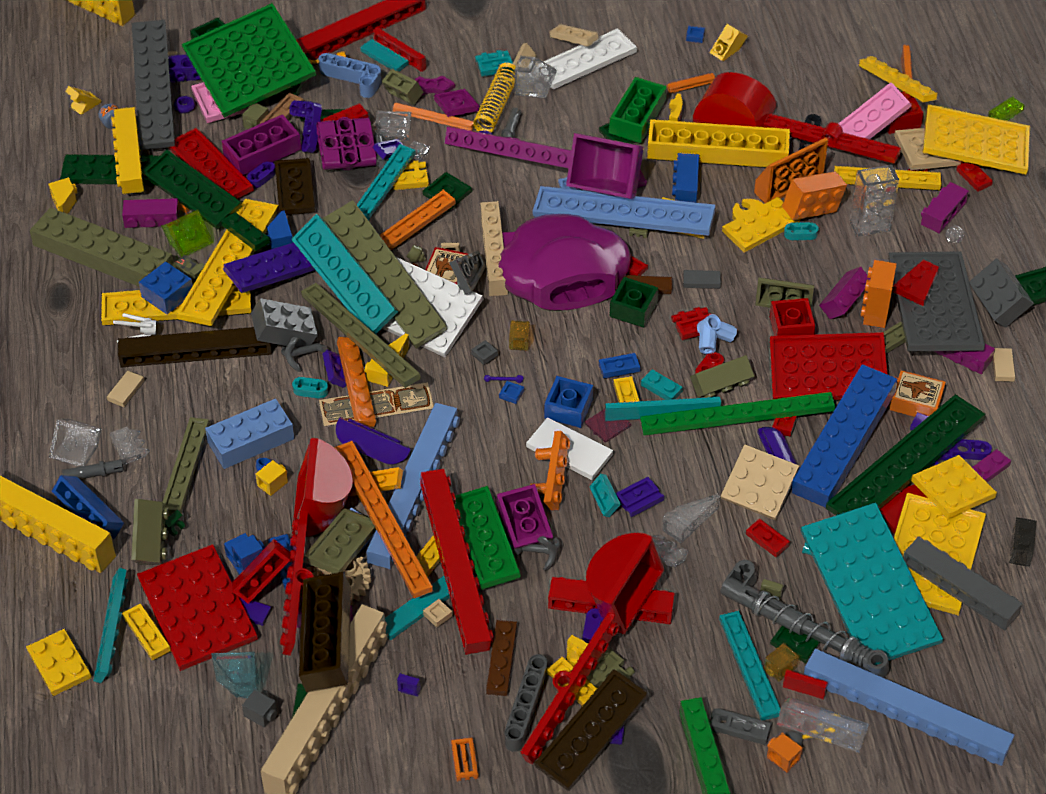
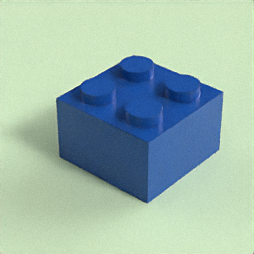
M166 261L139 281L141 297L165 314H169L182 304L193 286L190 277Z
M556 376L544 403V418L581 428L593 401V385Z

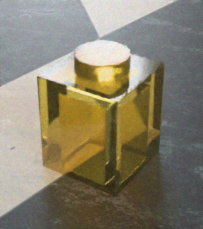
M511 320L509 350L528 351L529 321Z
M783 643L766 656L764 669L769 676L774 677L780 682L784 678L786 670L794 671L797 668L799 656Z

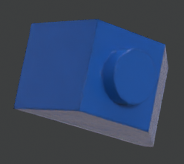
M281 211L267 227V236L270 239V243L267 246L270 245L271 249L293 243L285 211Z

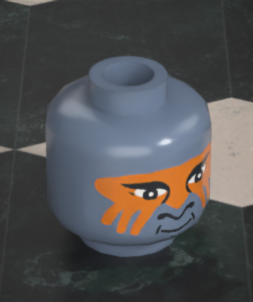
M112 103L103 105L98 113L100 121L108 129L115 128L112 127L111 117H114V109H119L118 106Z

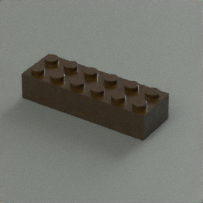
M344 571L303 579L299 678L306 692L348 685L351 586Z

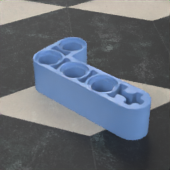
M323 53L318 58L319 69L322 75L359 84L360 95L364 98L373 97L381 85V69L376 64L330 53Z

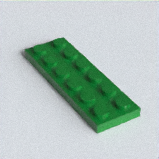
M488 486L455 495L456 504L454 506L460 513L459 524L464 527V541L469 545V555L471 560H473L481 589L521 578Z

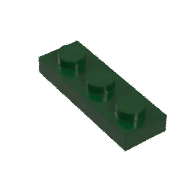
M236 212L221 220L224 228L255 251L270 243L267 235Z

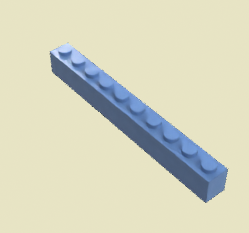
M439 403L434 404L403 471L401 488L395 489L389 501L388 507L405 538L407 531L412 529L414 516L419 514L421 501H424L420 487L421 472L439 469L440 458L445 456L446 445L452 441L453 430L459 425L460 417L457 415V408ZM376 530L366 551L367 563L391 569L394 561Z
M818 649L813 651L805 666L804 675L827 681L826 689L829 692L846 697L849 701L857 702L870 710L878 711L890 719H896L911 728L925 732L929 736L937 737L950 745L960 747L970 754L983 757L991 763L1002 766L1014 738L1012 733Z

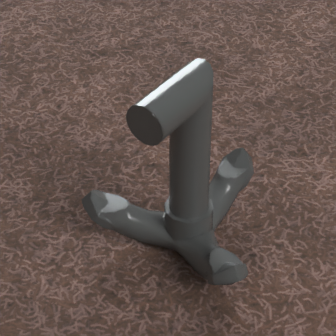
M293 337L287 347H282L281 354L285 356L288 364L294 370L301 372L302 369L294 361L293 357L315 351L324 353L328 348L325 345L316 343L294 349L298 338Z
M540 536L537 539L543 545L532 544L512 550L514 557H517L522 551L549 554L544 568L547 571L556 559L560 542L557 537L553 538L552 543L546 537Z

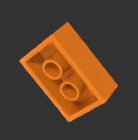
M836 171L792 179L782 207L792 220L837 212L847 184Z
M874 260L873 267H869L867 278L871 279L866 280L865 291L867 292L864 293L863 304H866V306L862 305L861 317H864L863 325L885 328L897 263Z

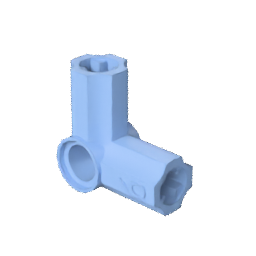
M714 314L707 316L697 324V331L700 334L699 350L703 354L716 352L717 338L732 342L737 334L735 326L720 321L719 317Z

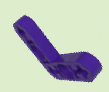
M294 100L290 104V114L305 118L301 149L303 152L313 153L317 146L316 124L321 119V104Z
M961 439L935 461L934 466L939 464V460L946 461L958 455L963 459L982 460L991 454L992 447L986 441ZM963 446L966 447L968 450L962 452L958 449V447Z

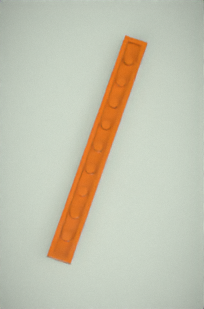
M353 441L334 447L348 463L352 473V485L412 597L417 598L432 592L433 589L430 581Z

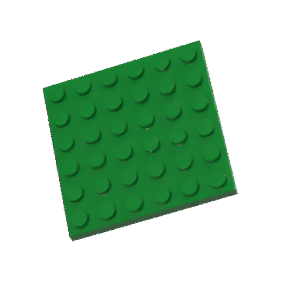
M273 3L181 44L223 118L316 76L315 69Z

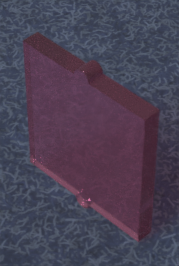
M605 409L585 421V425L593 431V434L597 435L605 443L631 427V423L627 420L605 421Z

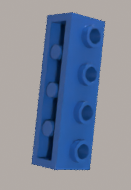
M60 475L51 492L75 515L110 532L111 538L115 539L124 522L77 476Z

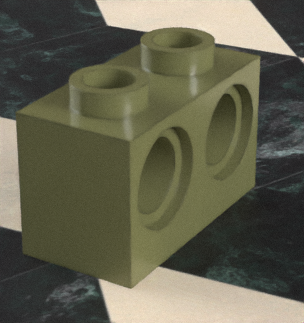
M393 69L382 80L388 93L412 105L424 93L416 80Z

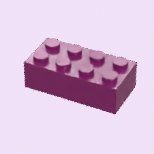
M282 114L222 140L223 155L242 175H245L263 162H274L301 150L300 134Z

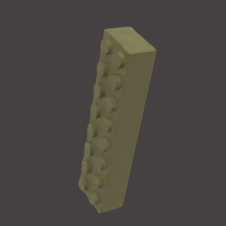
M49 208L29 230L33 246L139 286L140 280L165 261L173 266L171 253L53 208Z

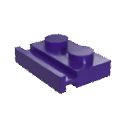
M649 477L616 493L621 506L625 511H628L630 517L664 501V495L659 492V489Z

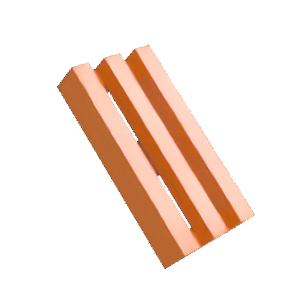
M473 737L451 740L456 780L461 781V778L470 780V777L478 779ZM469 743L473 771H468L465 744ZM456 745L461 747L464 772H460Z

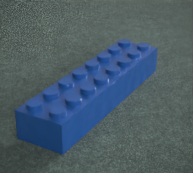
M863 364L861 365L792 480L793 494L826 508V503L837 494L895 395L897 378Z

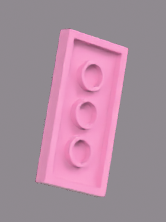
M890 82L842 120L839 125L842 127L843 133L871 139L912 105L894 84Z

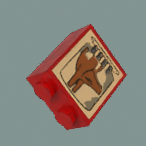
M435 247L425 270L457 284L456 275L449 262L468 255V253Z

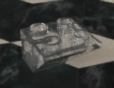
M520 56L515 68V95L546 98L557 69L536 57Z

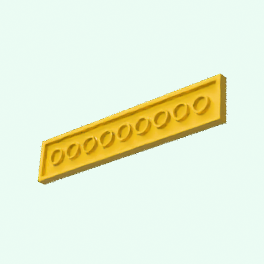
M244 199L242 207L237 211V214L265 234L267 227L274 220L279 208L275 204ZM226 229L176 313L177 319L212 326L235 287V284L223 270L224 264L252 256L255 250Z

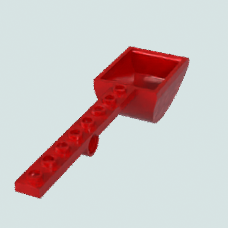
M725 72L717 75L696 106L693 114V122L790 129V137L813 143L827 138V146L894 164L901 153V147L843 133L842 127L835 122L828 123L826 128L774 115L776 100L771 91L756 79L735 72Z
M319 438L310 439L297 477L290 546H293V550H290L289 562L292 563L287 571V578L290 579V582H287L285 595H288V599H285L283 611L286 612V616H283L281 628L285 629V632H282L280 638V645L283 646L282 654L291 656L295 645L299 598L303 597V579L314 577L310 570L303 568L305 537L320 534L328 528L345 507L352 488V473L348 463L333 446Z
M628 533L618 536L604 544L592 557L586 571V584L603 621L571 672L559 671L553 677V685L557 694L520 751L526 762L533 765L535 760L540 757L546 742L553 737L556 726L563 721L566 710L574 703L576 694L586 684L591 670L596 668L601 654L606 652L611 638L618 632L625 635L663 574L664 566L650 535Z

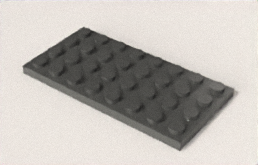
M889 252V262L897 263L893 284L898 282L922 260L939 266L937 277L930 288V293L926 297L924 306L896 294L907 351L984 350L985 343L962 252Z

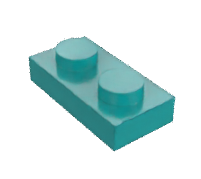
M653 369L641 380V386L665 400L676 399L683 392L682 386Z
M600 474L589 487L603 516L610 517L621 503L607 475Z

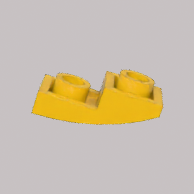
M679 93L670 101L669 109H671L669 121H681L682 97Z

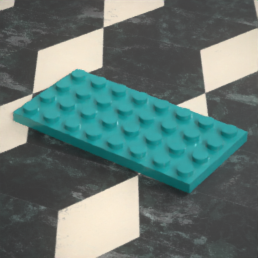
M876 503L801 527L800 531L850 637H856L862 645L871 648V650L883 651L886 653L888 661L943 642V638ZM876 662L873 665L881 664V662Z

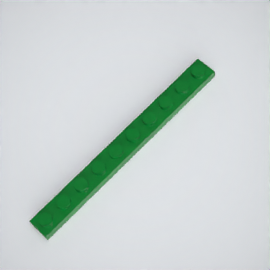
M826 392L640 416V422L644 436L832 412L835 410L832 393Z

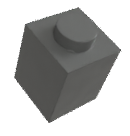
M253 690L242 704L244 717L264 728L277 716L275 700L256 690Z

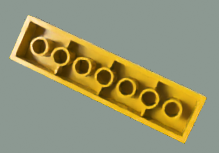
M650 119L647 159L674 161L678 159V153L699 154V162L767 167L769 164L789 155L790 129Z
M0 476V521L4 522L8 527L21 531L27 537L31 536L42 545L50 546L59 554L63 553L69 556L72 561L84 564L91 571L95 570L102 573L114 560L116 555L110 532Z

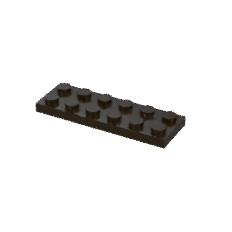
M613 669L535 761L534 766L569 792L645 701L648 693Z

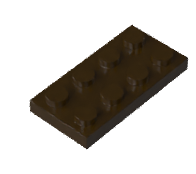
M310 158L275 161L279 213L285 211V214L288 215L315 212Z

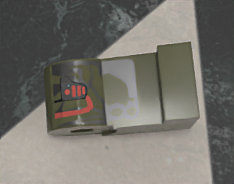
M183 255L173 263V267L192 279V285L205 266L203 263L197 264L192 261L187 255Z

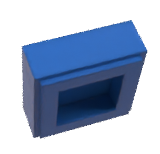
M688 26L686 41L703 43L705 28Z
M506 381L499 393V398L517 404L524 392V386Z

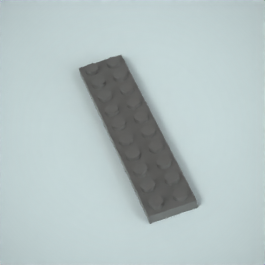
M166 21L132 23L139 147L140 150L175 146Z

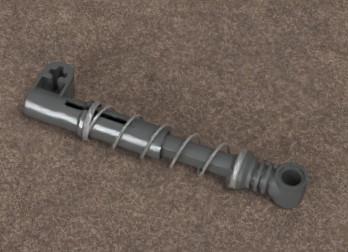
M739 561L723 582L720 593L751 609L753 614L757 616L762 615L772 620V624L776 622L789 629V633L793 631L798 635H808L806 642L811 637L825 644L823 651L827 646L840 652V659L845 662H854V664L880 677H884L888 673V658L883 651L867 648L854 636L847 639L844 631L833 633L830 631V626L827 622L817 625L813 623V617L810 613L803 614L796 610L794 605H786L780 602L777 596L771 597V594L765 590L759 591L753 588L757 575L755 566L751 561ZM826 624L828 626V630L821 627L820 625ZM844 633L845 639L838 636L837 634ZM876 662H881V663H882V664L879 665V666L873 665V664L876 663Z

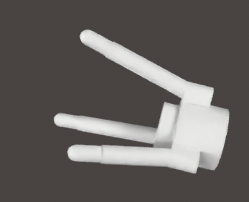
M123 313V317L138 320L141 323L113 321L114 324L140 327V333L144 334L132 337L155 335L156 320H151V318Z

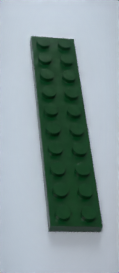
M953 395L826 503V509L834 515H839L876 503L880 510L912 482V475L929 468L985 419L986 413L958 395Z

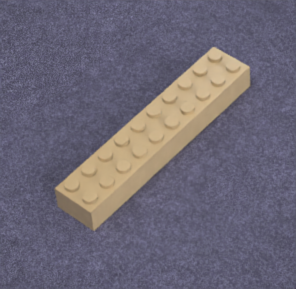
M365 605L360 606L350 623L348 685L307 693L261 769L265 794L297 793L301 779L306 778L310 764L318 758L320 747L322 744L325 745L327 743L329 732L332 727L335 728L337 726L339 715L342 710L345 711L347 709L351 695L357 692L361 678L366 677L370 663L376 660L380 646H384L387 641V623L385 622L383 612Z

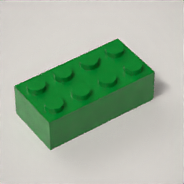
M635 77L610 117L609 134L641 143L650 128V119H656L665 103L667 86Z

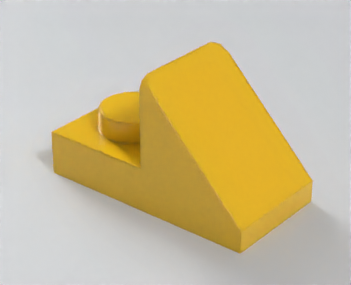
M68 86L65 91L71 96L70 99L73 100L71 108L79 114H84L102 101L91 92Z

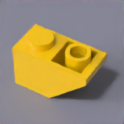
M727 24L710 53L724 61L740 50L748 36Z

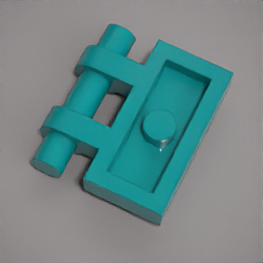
M496 50V52L488 54L483 52L481 55L475 56L481 77L496 74L502 63L513 64L508 50ZM502 67V68H501V69H508V70H510V71H514V69H513V68H510V67ZM503 70V71H501V73H502V72H503V73H506V72H510V71Z

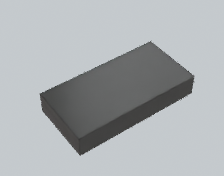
M683 270V288L720 289V271Z

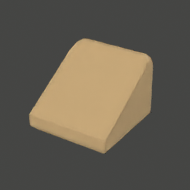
M441 243V248L460 252L459 243Z

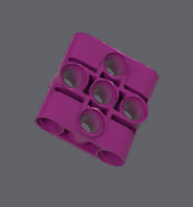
M342 117L339 120L317 122L316 130L323 170L344 169L350 171L355 167L376 166V152L372 148L374 140L369 118L349 119ZM340 126H345L347 130L341 129ZM364 140L367 144L364 145L360 141ZM343 142H348L350 146L344 145ZM326 143L332 144L333 147H327ZM345 158H350L353 162H348Z

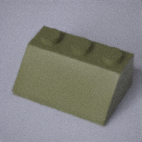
M759 277L755 306L770 308L771 301L808 298L811 308L815 285Z
M134 499L131 560L139 565H161L163 560L167 558V548H164V540L168 538V528H165V520H168L169 509L163 502Z

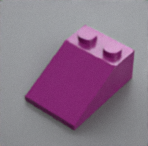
M535 484L497 494L496 505L514 549L539 543L537 538L540 536H544L548 540L553 539Z

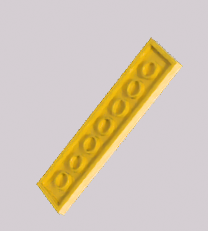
M235 286L218 316L251 313V290L241 293ZM140 290L102 293L101 321L102 325H113L114 320L141 322L123 317V313L151 318V320L156 321L177 319L176 313L181 304L169 314H165L142 298Z

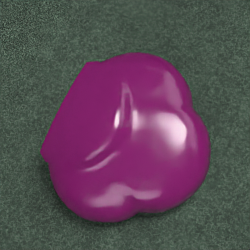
M546 214L522 223L515 230L512 241L505 246L500 254L501 261L499 262V267L503 269L502 276L506 280L505 288L513 295L543 309L571 310L587 307L612 297L617 290V286L629 271L631 258L627 244L613 231L595 226L584 217L578 215Z

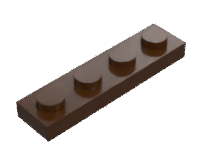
M496 620L486 694L508 695L517 622Z

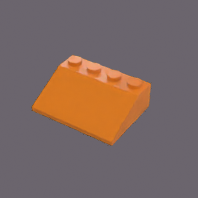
M824 138L769 164L755 180L754 193L764 203H767L776 197L780 199L785 197L792 179L823 174L828 139Z

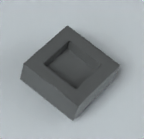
M485 340L471 349V354L484 365L498 356V350Z

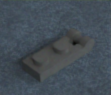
M718 708L713 709L711 714L712 721H709L712 733H723L762 745L766 744L771 723Z

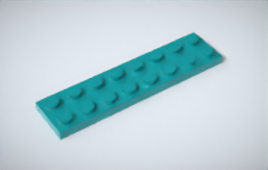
M315 214L291 239L347 310L375 335L398 313L397 309L321 216Z

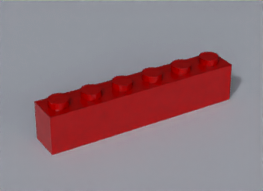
M552 577L548 595V609L587 614L589 610L597 608L587 587L586 580ZM652 590L634 620L671 625L675 593L666 590Z

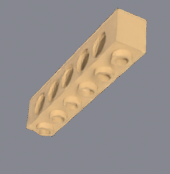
M498 201L480 203L489 296L508 295V290L505 288L506 280L502 276L503 269L499 267V262L501 261L500 254L504 249Z

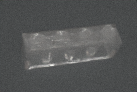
M788 696L781 706L776 724L858 753L864 744L869 727L868 723Z

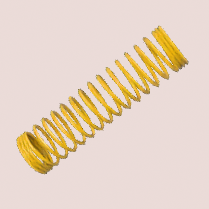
M502 63L499 66L473 121V125L478 132L485 130L492 133L519 77V70L515 65ZM502 67H510V68H513V69L516 71L517 76L515 75L514 72H512V73L514 74L515 78H514V77H512V78H507V77L504 76L503 74H507V75H509V76H511V75L508 74V73H503V72L501 73V71H503V70L510 71V70H508V69H501V68H502ZM499 81H503L504 83H507L509 86L501 84ZM497 84L502 85L503 87H506L508 90H504L503 88L499 87ZM496 88H499V89L505 91L506 93H502V92H500V91H497ZM494 91L503 94L504 97L495 94ZM492 95L500 97L502 101L494 98ZM491 99H495L496 101H499L501 104H497L493 102ZM489 102L498 105L500 108L492 106ZM487 106H491L497 109V111L491 110ZM486 110H490L494 112L496 115L488 113ZM484 113L492 115L494 118H490L486 116ZM480 118L485 122L491 123L492 126L485 125L480 121ZM477 119H478L479 122H480L481 124H483L484 126L493 127V128H492V129H484V128H482V127L478 124Z

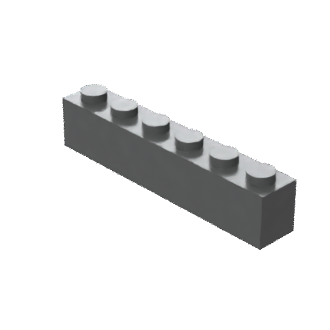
M918 536L904 551L903 559L907 567L1004 631L1019 615L1022 603L1017 598L1008 595L997 585L991 584L980 574L968 569L963 563L956 561L946 552L933 546L929 541Z

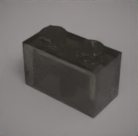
M1016 517L1012 532L1010 564L1030 567L1034 553L1036 520Z

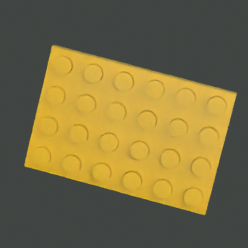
M928 104L922 153L1026 175L1029 161L1030 126Z
M907 493L894 540L902 557L904 556V551L919 536L971 570L986 513L969 509L948 519L929 498ZM908 567L927 607L959 616L962 602Z

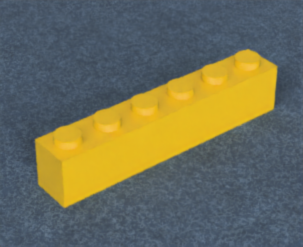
M135 107L114 109V117H111L112 127H115L112 129L113 138L116 139L113 140L114 150L117 151L114 152L115 162L119 163L115 164L116 174L120 175L116 177L117 185L121 187L122 194L143 192Z

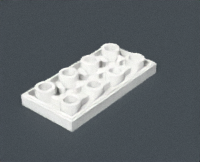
M546 418L526 442V447L533 451L536 448H550L553 444L554 431H562L570 440L566 467L591 480L596 477L613 455L612 449L549 418Z

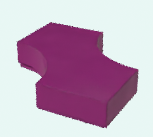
M443 75L433 79L421 76L415 79L424 92L422 95L450 92L455 88V83Z

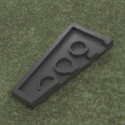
M479 250L449 262L456 275L458 287L463 290L465 295L471 293L486 268Z

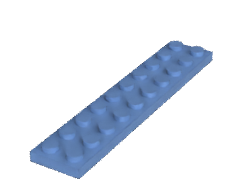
M540 186L533 208V216L573 214L584 217L591 223L709 236L715 214V205L638 196L628 199L592 191Z

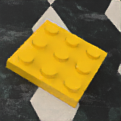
M960 455L912 475L911 479L948 519L994 499L997 494Z

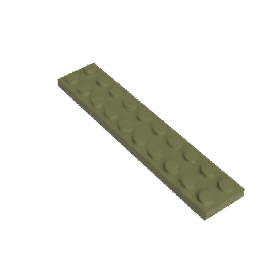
M353 200L322 218L397 309L398 313L393 318L402 331L409 334V340L415 349L448 330L440 316Z

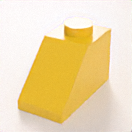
M69 177L48 183L50 194L57 210L66 214L69 213L77 202L75 194H78L75 183L72 184Z

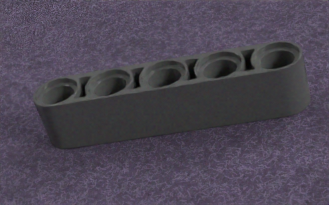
M541 654L531 656L528 661L505 728V747L511 752L520 751L524 746L547 677V659Z

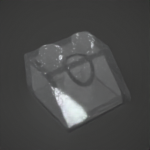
M68 418L58 419L49 458L79 467L86 466L98 447L102 428Z

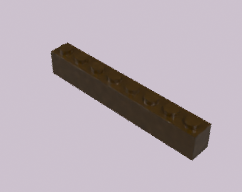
M254 327L118 338L120 368L271 355V343L257 341Z

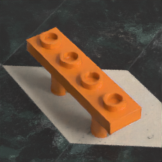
M554 431L552 447L536 448L535 450L537 460H550L547 482L530 484H535L538 494L544 495V503L551 511L559 510V504L562 501L561 491L562 485L565 482L564 471L567 466V451L570 448V440L562 431Z

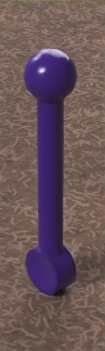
M522 375L516 377L484 376V381L486 382L501 380L522 383L524 379Z

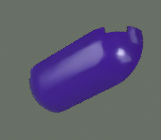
M339 417L337 421L336 435L342 444L353 441L358 452L383 463H399L408 456L411 450L410 447L401 445L400 440L355 420L349 419L346 421Z
M762 427L757 430L766 453L798 465L784 435L778 429Z

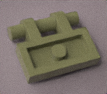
M608 648L605 653L601 654L596 668L591 670L587 680L598 688L613 669L629 680L635 671L632 667H628L626 670L622 669L624 660Z

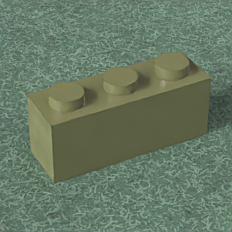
M747 355L698 372L690 376L697 397L704 396L707 398L715 396V391L720 389L722 393L733 389L732 385L738 383L739 386L750 383L749 379L754 377Z

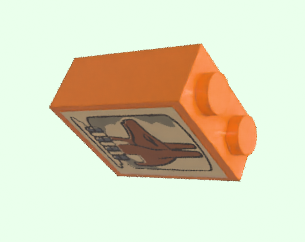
M902 370L899 377H895L897 378V388L895 395L890 401L891 411L915 417L917 412L930 416L939 408L944 393L945 381Z

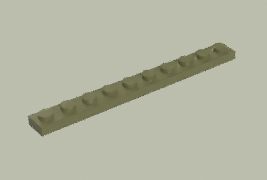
M317 283L301 291L302 297L404 388L421 379L420 373Z

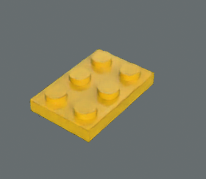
M65 629L26 646L27 652L52 696L91 678L89 670Z

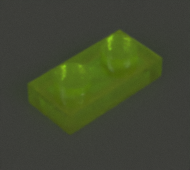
M1012 96L990 110L988 117L1008 121L1022 112L1025 105Z

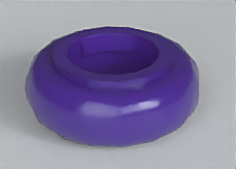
M181 96L174 102V108L179 113L191 112L195 107V101L189 96Z

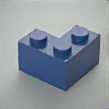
M246 533L224 543L226 556L239 575L265 549L261 540L257 541L254 535L248 537Z

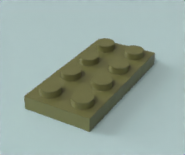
M343 508L304 555V562L330 573L343 572L376 532L374 524L369 517Z

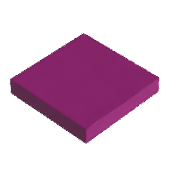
M466 89L434 95L435 102L447 117L479 111V105Z

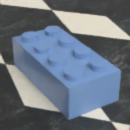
M276 398L205 428L207 442L223 469L294 439L293 424Z

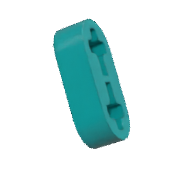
M812 222L788 223L784 229V237L792 241L814 240L818 236L819 227Z
M298 377L292 382L293 392L298 396L321 399L328 394V384L324 380Z

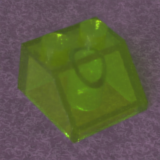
M199 210L192 211L161 226L169 244L180 257L213 243Z

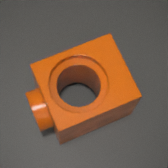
M783 732L777 738L773 737L767 745V758L786 773L801 759L802 747Z

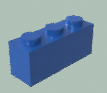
M678 153V159L674 160L673 171L677 172H673V183H676V185L672 186V195L675 196L677 201L694 203L697 201L699 154Z

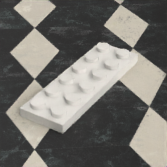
M615 29L600 36L590 46H577L535 65V71L552 89H556L636 53L637 47L619 29Z

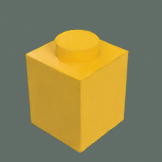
M273 460L255 474L257 486L270 496L288 483L286 468Z

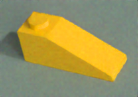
M406 333L388 345L402 358L405 357L410 347L409 334ZM373 359L366 363L365 373L367 374V381L388 387L393 377Z

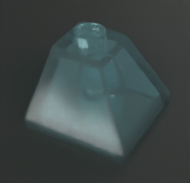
M255 652L212 653L216 681L235 697L248 698L253 690L258 691L259 675Z

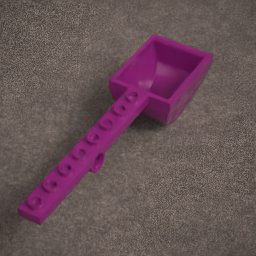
M447 126L444 143L569 168L566 186L628 199L635 198L637 194L644 150L642 145L574 133L572 150L522 141L518 138L502 137Z

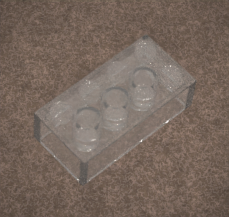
M893 165L857 170L850 215V224L856 237L891 231L899 178Z

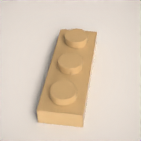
M562 24L550 31L552 38L583 46H590L599 39L596 32Z

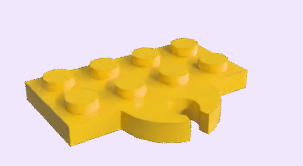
M779 197L765 204L755 199H742L741 205L748 210H742L739 204L736 203L732 210L733 221L722 226V232L745 253L784 232L786 224L799 223L800 219H791L783 209V201Z

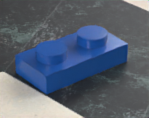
M635 353L599 359L598 365L603 378L640 372V365Z

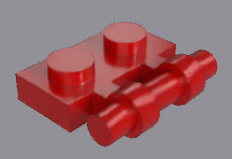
M696 307L692 311H680L676 315H672L671 320L673 323L676 322V329L681 339L685 340L700 336L697 331V324L711 315V313L708 314L707 307Z

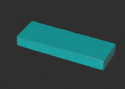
M370 39L360 47L362 53L389 69L400 72L408 66L407 59L373 39Z

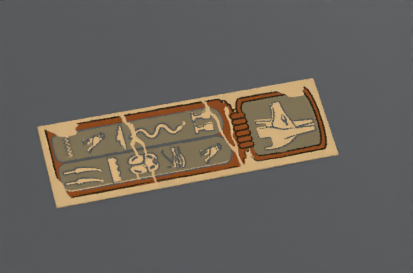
M428 382L410 385L406 388L402 386L369 392L375 418L432 409L434 407ZM349 395L319 400L324 426L337 424L339 417L346 421L349 419L354 420Z

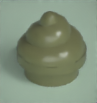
M413 245L406 256L410 259V262L414 263L426 260L421 246Z

